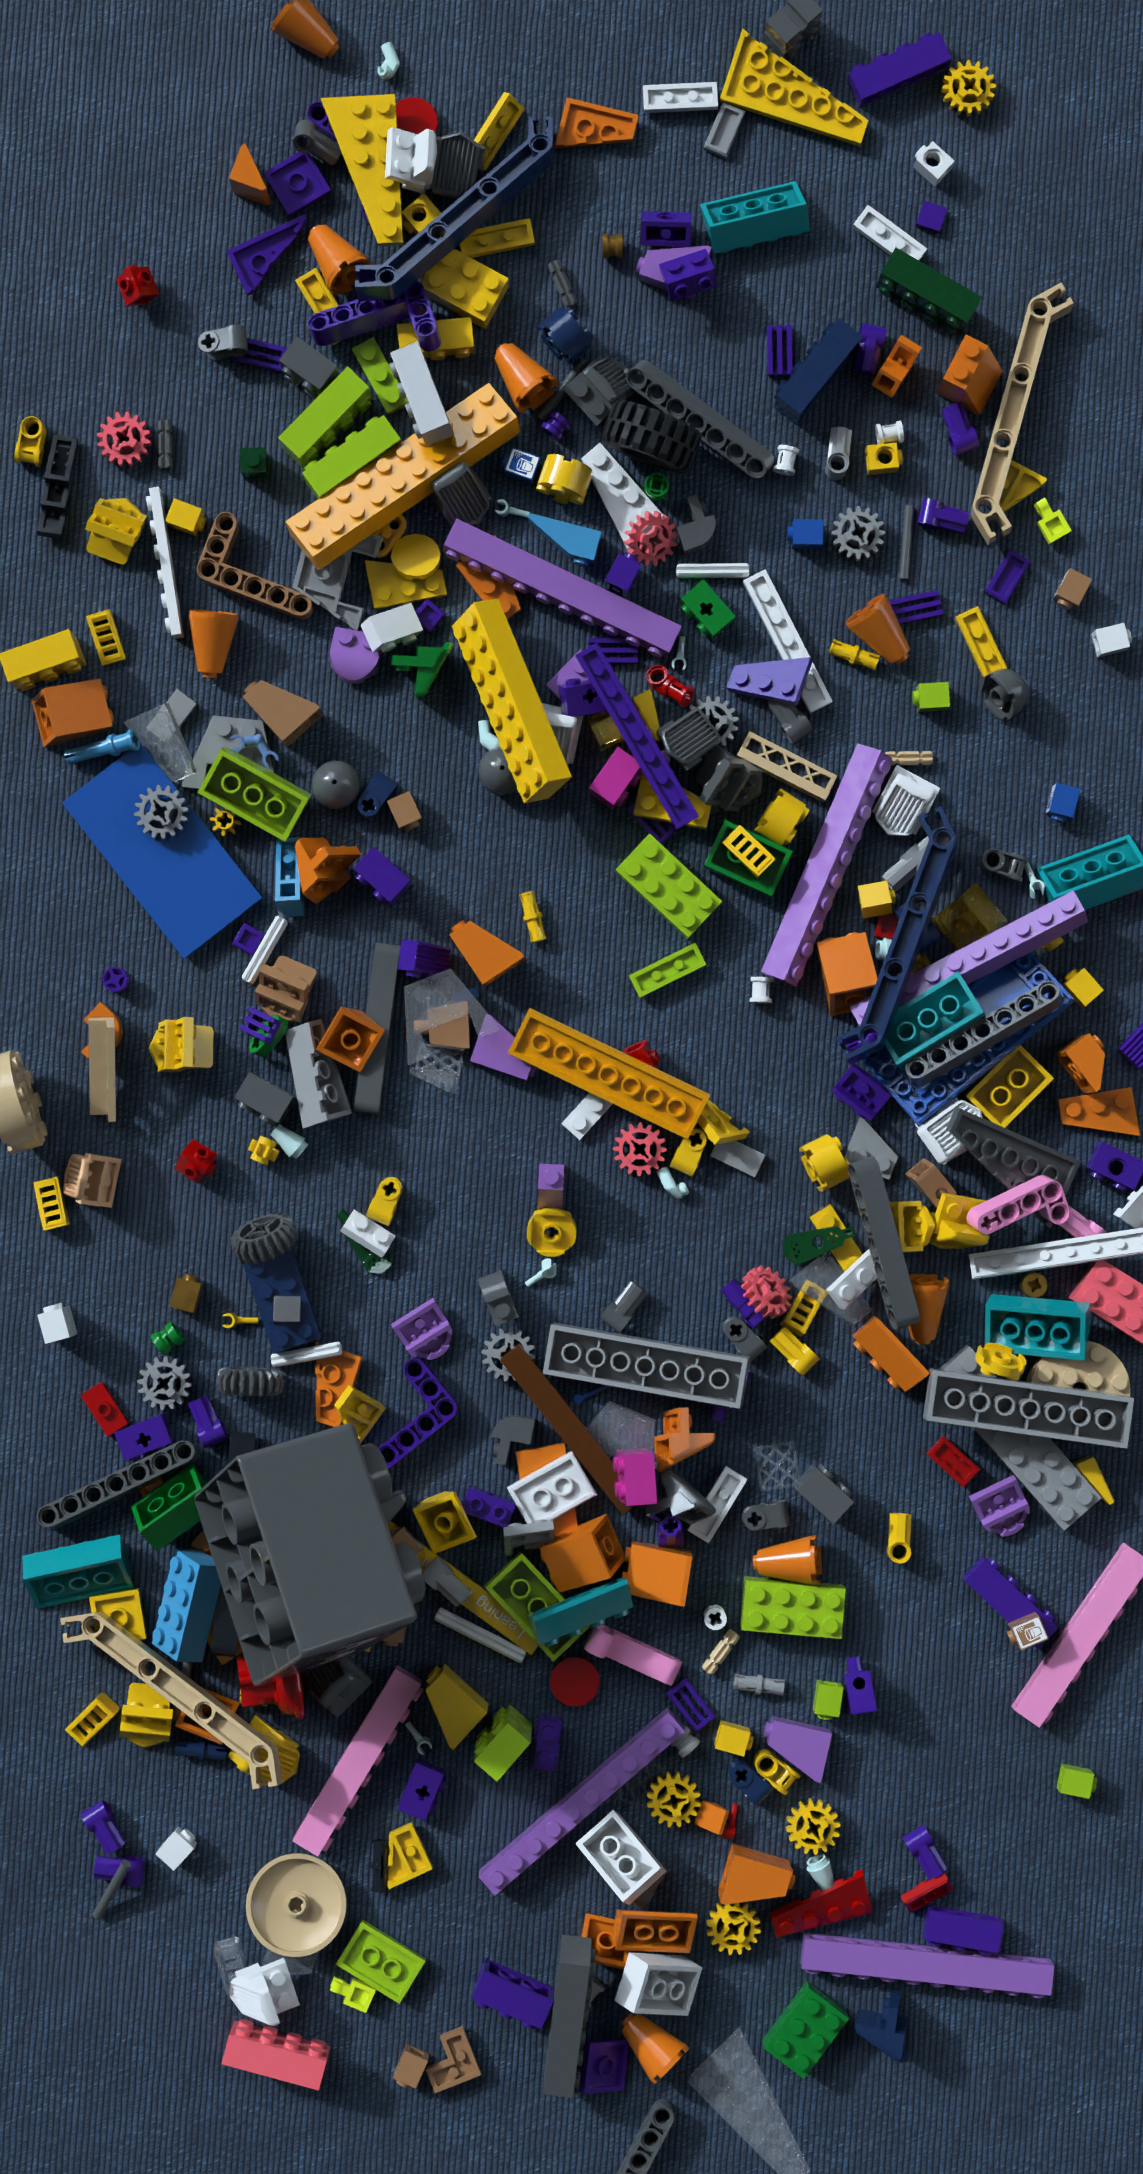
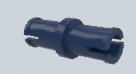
M178 1739L176 1755L198 1757V1760L207 1758L225 1761L227 1745L205 1743L206 1740L194 1742Z

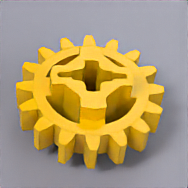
M967 60L965 66L957 62L956 70L950 67L948 71L949 76H945L943 79V83L946 85L942 86L941 92L947 93L943 101L951 102L949 110L955 107L958 108L957 115L959 116L962 111H966L967 117H970L973 110L979 115L981 107L987 109L990 104L988 101H993L995 96L992 92L995 91L996 84L991 83L994 75L987 76L988 67L980 69L979 61H977L975 66H971L970 60ZM981 82H983V84H984V89H985L984 94H983V90L980 88V83H981ZM953 83L955 84L954 87L957 89L956 95L953 92ZM969 86H971V87L973 88V90H972V89H968V91L964 89V88H968Z
M669 1771L666 1772L665 1779L660 1775L657 1776L658 1784L652 1782L650 1784L654 1791L647 1792V1797L652 1799L647 1802L648 1808H654L651 1811V1816L659 1815L658 1823L661 1824L666 1820L668 1827H671L673 1822H676L677 1826L681 1827L682 1820L690 1823L689 1815L697 1816V1811L694 1807H700L701 1805L700 1801L695 1800V1798L700 1797V1791H693L697 1786L696 1782L689 1784V1776L686 1775L682 1779L680 1778L679 1771L676 1772L675 1777H671ZM675 1784H680L687 1790H681ZM666 1786L667 1789L664 1794L657 1797L659 1791ZM671 1795H675L678 1798L676 1804H672L670 1800ZM690 1802L688 1808L681 1813V1809L683 1808L684 1804H688ZM666 1808L672 1812V1815L666 1814L661 1809Z
M809 1798L808 1805H804L800 1801V1808L798 1810L794 1807L791 1808L794 1816H787L786 1818L791 1823V1825L786 1826V1831L793 1832L788 1837L790 1842L796 1840L795 1848L798 1850L803 1846L805 1854L810 1849H813L814 1854L817 1855L819 1848L827 1852L826 1845L828 1843L832 1846L835 1845L832 1837H839L840 1835L835 1830V1828L840 1827V1822L833 1821L838 1817L836 1811L830 1813L831 1805L827 1804L823 1807L821 1799L817 1801V1804H813L812 1799ZM810 1811H818L822 1814L816 1815L811 1813ZM802 1816V1824L798 1826V1828H796L797 1822L799 1818ZM808 1818L816 1825L818 1835L810 1828ZM829 1827V1831L827 1835L824 1837V1829ZM810 1838L815 1840L816 1842H808L804 1839Z
M744 1902L743 1905H739V1903L726 1904L723 1907L717 1903L718 1911L710 1910L709 1913L713 1920L709 1919L706 1921L707 1926L712 1927L707 1930V1935L714 1936L711 1939V1944L719 1943L718 1949L720 1952L727 1948L728 1954L731 1955L733 1950L737 1949L740 1955L742 1954L741 1948L751 1949L750 1941L757 1943L758 1940L754 1934H759L761 1930L755 1925L760 1923L759 1917H753L756 1914L754 1908L748 1910V1902ZM730 1911H738L740 1913L734 1914L730 1913ZM721 1918L723 1925L717 1931V1923ZM750 1922V1930L746 1936L744 1928ZM729 1924L737 1925L738 1929L729 1928ZM727 1940H737V1942H729Z

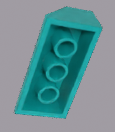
M796 181L700 204L708 240L714 254L727 253L732 249L740 247L748 248L757 243L773 242L782 237L798 236L803 232L810 231L807 204Z
M1126 835L1037 868V873L1040 880L1044 883V892L1048 903L1074 890L1084 910L1143 889V855L1131 836Z
M958 971L898 1008L885 1046L900 1070L904 1071L910 1059L986 1015Z
M991 1294L985 1305V1343H997L1013 1349L1012 1354L1020 1353L1022 1355L1085 1361L1090 1331L1091 1303Z
M120 1535L108 1536L102 1539L85 1541L75 1545L22 1556L23 1580L37 1609L81 1600L94 1595L134 1588L127 1551Z
M617 1578L526 1616L537 1644H544L545 1647L558 1643V1637L567 1634L568 1638L582 1633L581 1628L591 1625V1628H595L605 1624V1618L614 1615V1618L617 1619L629 1614L628 1609L633 1607L627 1579Z

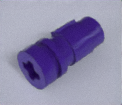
M735 1277L720 1290L727 1301L742 1315L741 1319L747 1320L746 1324L750 1329L754 1328L764 1319L761 1311L755 1313V1307L753 1305L748 1306L749 1298L743 1297L746 1290L741 1288V1284Z

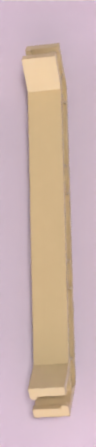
M1062 282L1034 297L1026 311L971 509L972 519L987 545L997 540L995 532H991L988 525L991 520L994 519L1002 529L1003 537L1009 534L1012 528L999 502L1048 326L1053 321L1070 313L1074 304L1070 297L1059 306H1051L1050 301L1056 297L1058 299L1061 298L1063 293L1066 292ZM1039 308L1042 309L1045 312V314L1039 316L1036 315L1033 310ZM1023 374L1027 377V380L1018 381L1015 375ZM1000 439L1006 440L1009 446L1005 448L1000 447L997 441ZM986 505L990 508L991 512L983 514L978 510V507Z
M94 1612L60 1618L61 1625L67 1624V1627L72 1626L73 1621H81L83 1633L78 1636L63 1633L64 1643L89 1639L249 1762L252 1789L267 1786V1782L262 1781L261 1767L266 1765L269 1767L272 1779L271 1782H268V1787L278 1786L283 1783L278 1749L272 1741L107 1614ZM94 1618L100 1622L98 1632L94 1631L91 1627V1622ZM149 1661L153 1662L156 1666V1671L153 1675L146 1669ZM204 1704L211 1707L212 1714L209 1718L205 1717L202 1713ZM259 1748L267 1750L268 1759L266 1761L259 1758Z

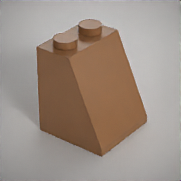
M262 680L258 683L252 682L244 690L246 694L242 696L286 747L290 746L324 715L317 704Z

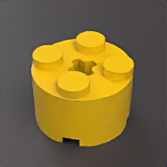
M547 455L536 490L543 494L553 495L554 500L561 504H568V501L582 505L592 479V468L575 459H572L571 462L563 460L564 456Z
M780 789L776 793V800L770 802L757 824L759 826L754 831L776 844L786 846L797 832L794 829L795 825L798 826L800 822H803L810 809L806 808L805 803Z
M828 1134L799 1147V1152H804L805 1154L801 1156L805 1170L812 1182L816 1180L819 1182L820 1186L816 1188L820 1192L849 1179L848 1165L850 1162L848 1159L844 1160L840 1152L843 1150L841 1142L836 1136L832 1138Z

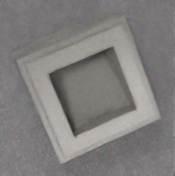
M274 1296L273 1322H300L301 1296Z

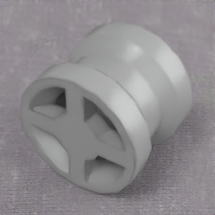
M684 1726L685 1732L670 1744L678 1749V1754L681 1758L687 1756L700 1743L697 1737H693L690 1734V1729L687 1726Z

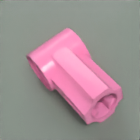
M1070 1206L1068 1220L1059 1225L1075 1238L1107 1233L1102 1227L1089 1219L1087 1220Z

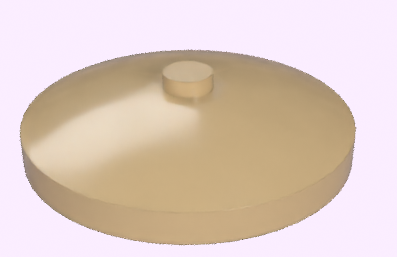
M303 1853L282 1855L268 1862L254 1877L246 1898L247 1920L255 1937L267 1949L288 1957L311 1955L327 1946L338 1934L346 1913L344 1886L335 1870L320 1858Z

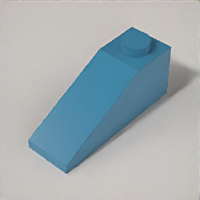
M529 513L528 523L569 559L574 560V564L587 567L588 564L594 565L601 539V531Z
M301 837L288 838L286 841L279 838L276 839L275 903L279 917L304 916V895L301 890L295 844Z

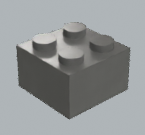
M297 336L279 360L282 367L281 371L285 374L284 378L294 386L297 383L305 388L304 392L314 400L340 375L338 366Z
M253 1072L248 1073L234 1097L239 1100L238 1106L248 1112L258 1111L261 1113L259 1118L271 1125H275L276 1122L283 1123L297 1097Z
M812 1463L793 1486L828 1520L835 1524L854 1503L850 1497L853 1493L841 1481H838L837 1484L833 1482L832 1478L834 1476L822 1464L817 1467Z

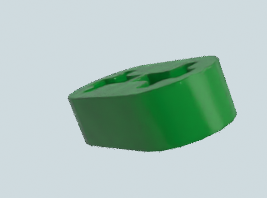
M275 1014L271 1015V1017L281 1021V1025L272 1043L269 1044L253 1036L249 1044L250 1052L260 1057L267 1056L285 1035L288 1029V1021ZM266 1020L264 1025L272 1028L274 1023ZM261 1028L257 1031L266 1037L269 1035V1032Z

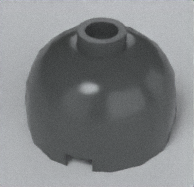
M999 669L987 674L980 681V693L985 692V696L988 699L984 700V703L990 712L999 719H1004L1005 717H1007V720L1011 719L1024 708L1028 701L1027 682L1013 670Z

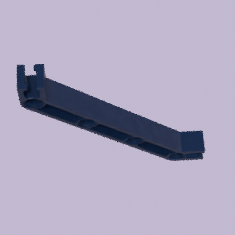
M546 116L547 129H545V134H537L536 123H538V117H528V139L382 265H356L357 280H355V290L358 301L393 300L399 297L553 163L555 156L553 116Z
M941 806L935 808L937 814L935 818L936 820L942 819L944 826L935 831H932L929 827L927 820L929 816L927 813L919 816L920 823L929 841L861 1025L837 1037L838 1043L850 1065L880 1051L884 1047L957 851L958 842L955 833ZM948 837L951 840L947 845L941 846L938 844L941 838ZM919 902L926 903V907L922 911L914 910V906ZM893 968H902L899 976H890V971ZM869 1033L878 1034L876 1041L872 1043L866 1042L865 1039ZM860 1040L862 1046L848 1053L846 1045Z

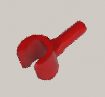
M733 1803L729 1824H725L721 1835L722 1838H733L735 1835V1819L738 1804Z

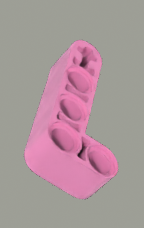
M1040 1175L973 1207L967 1213L966 1218L967 1223L972 1228L983 1234H990L1036 1211H1039L1040 1215L1045 1219L1060 1225L1068 1220L1070 1209L1061 1184L1046 1175ZM1049 1185V1189L1045 1192V1188ZM1028 1195L1026 1202L1023 1203L1024 1198ZM1006 1206V1210L1001 1214L1003 1207ZM1056 1207L1055 1213L1052 1214L1053 1209Z
M604 1624L591 1628L584 1643V1649L587 1652L600 1658H605L606 1656L668 1685H673L683 1663L676 1657Z

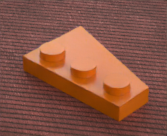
M567 97L555 148L633 142L639 115Z
M464 561L456 565L482 601L499 599L507 621L521 611L512 584L506 581L500 583L492 579L491 574L483 570L482 572H477L471 569L468 563Z
M1132 1087L1057 1100L1061 1124L1140 1136Z
M315 1342V1346L323 1345L322 1343ZM342 1350L341 1355L316 1360L317 1422L332 1427L343 1424L334 1405L348 1385L355 1386L363 1360L362 1356Z

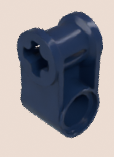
M377 771L358 800L357 808L360 816L367 820L376 818L387 801L391 799L399 784L380 771ZM373 802L374 810L365 812L363 804Z
M737 1759L729 1765L728 1771L732 1783L755 1806L759 1807L775 1790V1787L745 1760ZM737 1770H739V1771H741V1772L744 1771V1772H745V1775L742 1776V1775L739 1774V1775L737 1776L736 1771H737Z

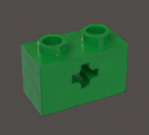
M704 579L680 600L682 605L680 607L681 611L688 619L693 617L698 623L696 628L705 638L709 636L713 640L735 621L736 616ZM702 606L705 609L711 608L710 616L708 614H701Z

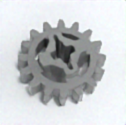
M860 506L856 507L855 512L847 508L846 516L842 513L838 515V519L841 522L834 521L832 525L837 529L831 532L832 537H837L832 545H839L838 554L845 551L847 553V560L850 559L851 555H854L855 560L858 562L861 555L868 560L870 558L869 552L871 551L873 554H876L878 552L876 545L882 546L884 542L879 539V537L885 535V531L879 530L884 523L883 521L876 522L878 514L869 515L870 508L868 507L865 512H861ZM859 518L864 519L869 523L859 521ZM848 522L849 530L842 534V527ZM855 529L858 532H863L860 539L858 535L853 536ZM874 533V540L868 545L867 537ZM848 544L856 546L857 549L849 547Z
M707 696L705 703L698 699L697 708L700 710L705 709V716L708 719L711 713L713 721H718L715 725L717 732L721 728L728 726L725 734L721 736L722 740L720 742L723 747H726L725 740L732 741L734 737L731 732H737L738 727L733 725V723L739 720L738 717H732L735 708L728 709L729 701L727 700L723 704L719 703V696L716 697L715 701H711L710 696ZM691 705L690 708H689V710L691 711V710L695 709L696 707H694V706ZM715 708L723 711L725 715H719L715 712Z
M157 785L156 791L147 788V796L139 795L143 801L142 803H135V806L140 811L135 812L134 816L141 818L137 825L139 827L145 825L143 830L145 834L152 831V838L156 839L158 834H161L162 839L166 840L167 833L175 837V829L184 830L180 824L181 822H188V819L183 814L189 812V809L182 806L187 801L185 798L178 799L180 795L178 790L172 794L170 786H167L165 791H163L162 787ZM159 796H166L173 800L163 802ZM150 802V803H151L150 811L145 814V812H146V807H147L148 803ZM157 804L163 809H167L164 812L166 821L159 815L156 816L159 813ZM176 811H178L177 818H176L175 822L173 823V822H172L173 814H174ZM156 822L162 823L164 828H155L150 824H154Z
M512 1327L509 1328L508 1333L499 1328L500 1335L498 1336L492 1332L490 1335L493 1340H485L484 1342L488 1349L481 1351L482 1354L487 1355V1358L482 1360V1363H489L490 1365L487 1372L494 1370L496 1372L494 1378L496 1379L500 1374L504 1375V1381L506 1382L508 1377L512 1375L504 1365L502 1369L497 1367L492 1357L500 1360L503 1356L501 1352L506 1351L508 1343H510V1348L512 1349L515 1347L514 1339L518 1340L531 1359H535V1355L529 1352L534 1349V1345H527L530 1337L522 1338V1330L514 1334ZM505 1338L504 1345L500 1348H493L497 1341Z
M165 1356L161 1362L159 1357H155L154 1365L148 1361L146 1363L148 1370H140L139 1373L144 1378L137 1380V1383L143 1384V1388L139 1389L138 1393L145 1392L146 1396L143 1401L145 1402L150 1399L152 1401V1408L160 1404V1409L164 1410L166 1404H168L171 1409H174L175 1401L182 1404L184 1401L181 1396H189L190 1393L185 1389L192 1386L191 1382L186 1381V1378L191 1376V1373H184L183 1370L186 1368V1364L180 1367L177 1365L178 1358L169 1362V1356ZM166 1366L173 1370L171 1372H163L158 1367ZM150 1375L153 1378V1387L151 1389L149 1388ZM173 1376L170 1382H168L169 1388L165 1386L157 1390L162 1382L160 1378L165 1379ZM178 1377L181 1380L180 1390L176 1387V1379ZM158 1394H166L171 1399H160L156 1396Z

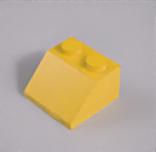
M441 1492L424 1499L412 1509L434 1554L477 1537L456 1492Z

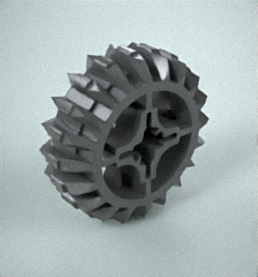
M270 1213L269 1215L263 1214L261 1217H255L251 1221H246V1224L239 1226V1230H235L230 1238L233 1253L241 1263L258 1264L260 1262L266 1263L270 1259L274 1260L275 1257L282 1256L284 1252L289 1251L290 1247H293L298 1240V1232L295 1222L292 1221L288 1214Z
M223 1367L218 1370L216 1384L217 1390L222 1394L268 1397L278 1396L282 1393L284 1379L283 1372L273 1368Z

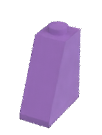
M696 246L647 250L645 258L640 257L636 267V272H639L638 281L668 291L660 273L659 264L703 249L707 250L710 257L712 247ZM696 294L691 295V296H688V297H685V298L694 300Z
M486 1014L470 1061L527 1080L528 1076L534 1077L537 1068L508 1054L515 1037L491 1015Z
M539 1163L537 1210L547 1207L562 1209L563 1164Z
M772 1716L771 1722H766L763 1734L764 1737H767L768 1745L814 1781L821 1783L832 1737L831 1730Z

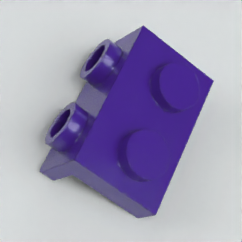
M706 249L659 264L660 273L666 284L670 301L717 287L715 268Z
M853 1063L832 1090L835 1097L841 1103L850 1105L855 1109L859 1117L867 1118L869 1121L875 1118L878 1111L891 1097V1094L877 1079L856 1063Z

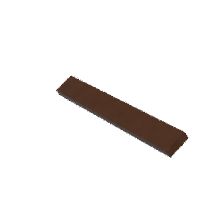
M520 1343L503 1355L500 1361L621 1514H625L634 1507L626 1506L620 1501L619 1497L615 1496L614 1484L618 1482V1473L614 1472L613 1461Z

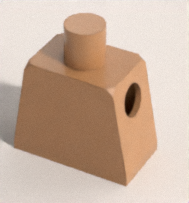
M468 1001L428 1009V1020H414L415 1035L429 1034L430 1045L471 1049Z
M925 1158L905 1173L920 1193L935 1208L938 1207L942 1193L957 1194L935 1164Z

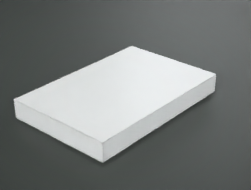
M572 1451L507 1487L527 1524L540 1519L551 1521L597 1495Z

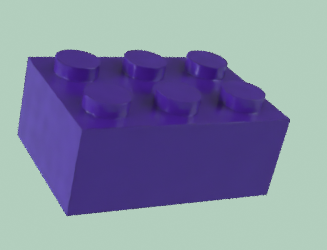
M485 1958L473 1986L472 1999L482 2008L489 2009L491 2007L498 2010V2013L505 2018L512 2019L514 2017L521 2020V2023L528 2028L535 2029L537 2027L542 2029L554 2002V1987Z

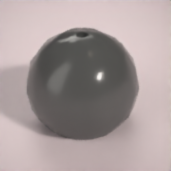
M495 747L486 752L480 760L478 768L479 779L484 788L493 794L502 796L516 792L517 785L508 768V763L502 749ZM501 766H504L505 769H504V770H500V767H501Z
M332 760L324 763L316 770L312 778L314 797L321 805L329 809H342L350 806L360 793L361 781L358 772L352 765L344 761ZM333 780H336L337 783H336V784H332V781H333Z

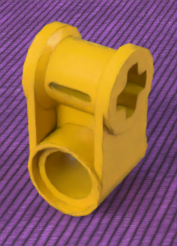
M28 416L21 422L14 461L15 463H20L21 461L33 463L36 467H41L44 458L47 429L34 416ZM33 424H38L39 431L35 435H29V427Z
M694 1127L690 1135L694 1136L696 1133H699V1138L702 1142H696L695 1145H691V1139L683 1137L669 1166L691 1177L698 1166L707 1141L704 1131L697 1127Z
M388 1177L381 1181L375 1197H373L366 1218L386 1226L390 1225L403 1189L399 1179ZM393 1182V1188L397 1189V1191L388 1195V1190L384 1186Z
M768 1749L759 1750L754 1756L753 1762L757 1772L784 1795H787V1789L795 1779H799L802 1776L794 1767ZM764 1758L772 1760L771 1765L767 1768L759 1766L760 1761Z

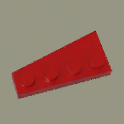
M862 1869L854 1872V1877L845 1881L841 1878L833 1882L834 1886L824 1891L818 1889L812 1892L811 1896L803 1901L797 1899L771 1911L770 1916L776 1938L873 1913Z

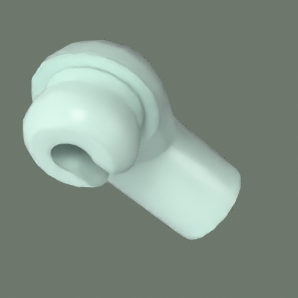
M387 42L381 46L385 61L381 67H378L377 72L385 80L392 78L400 65L392 42Z
M490 720L478 721L480 743L488 750L500 747L498 738L491 733Z

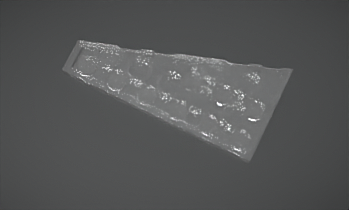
M739 2027L687 2078V2082L778 2174H808L810 2167L789 2128L741 2027Z

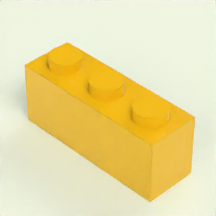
M471 317L436 320L441 337V345L438 349L431 352L422 350L424 357H431V360L445 359V356L449 355L464 358L470 356V353H475ZM412 323L397 324L399 349L418 341Z

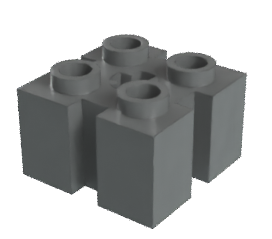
M789 0L786 6L782 9L780 8L766 21V31L764 32L763 40L778 57L785 59L790 56L792 58L801 49L799 44L803 40L811 41L819 33L823 9L814 0Z

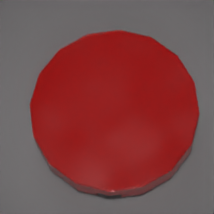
M407 97L397 102L396 117L398 129L414 134H420L424 130L430 129L436 134L438 128L437 114L431 104L418 97Z
M569 1656L559 1661L552 1670L550 1677L551 1691L556 1699L564 1705L572 1707L583 1706L590 1702L597 1694L600 1684L599 1674L594 1664L580 1656Z

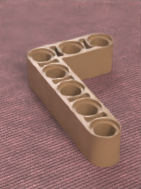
M230 512L218 514L197 564V574L201 580L208 585L300 620L311 617L314 609L313 604L305 594L226 564L239 532V523ZM226 520H231L233 527L227 531L222 530L221 524ZM216 543L224 544V550L219 554L212 552V547ZM207 566L215 567V573L210 577L203 575V570ZM230 575H237L239 579L235 585L230 586L226 584V579ZM260 584L262 586L261 591L255 595L250 594L249 588L251 585ZM278 592L285 594V598L281 603L272 602L274 594ZM304 601L308 603V608L304 612H297L295 610L298 602Z

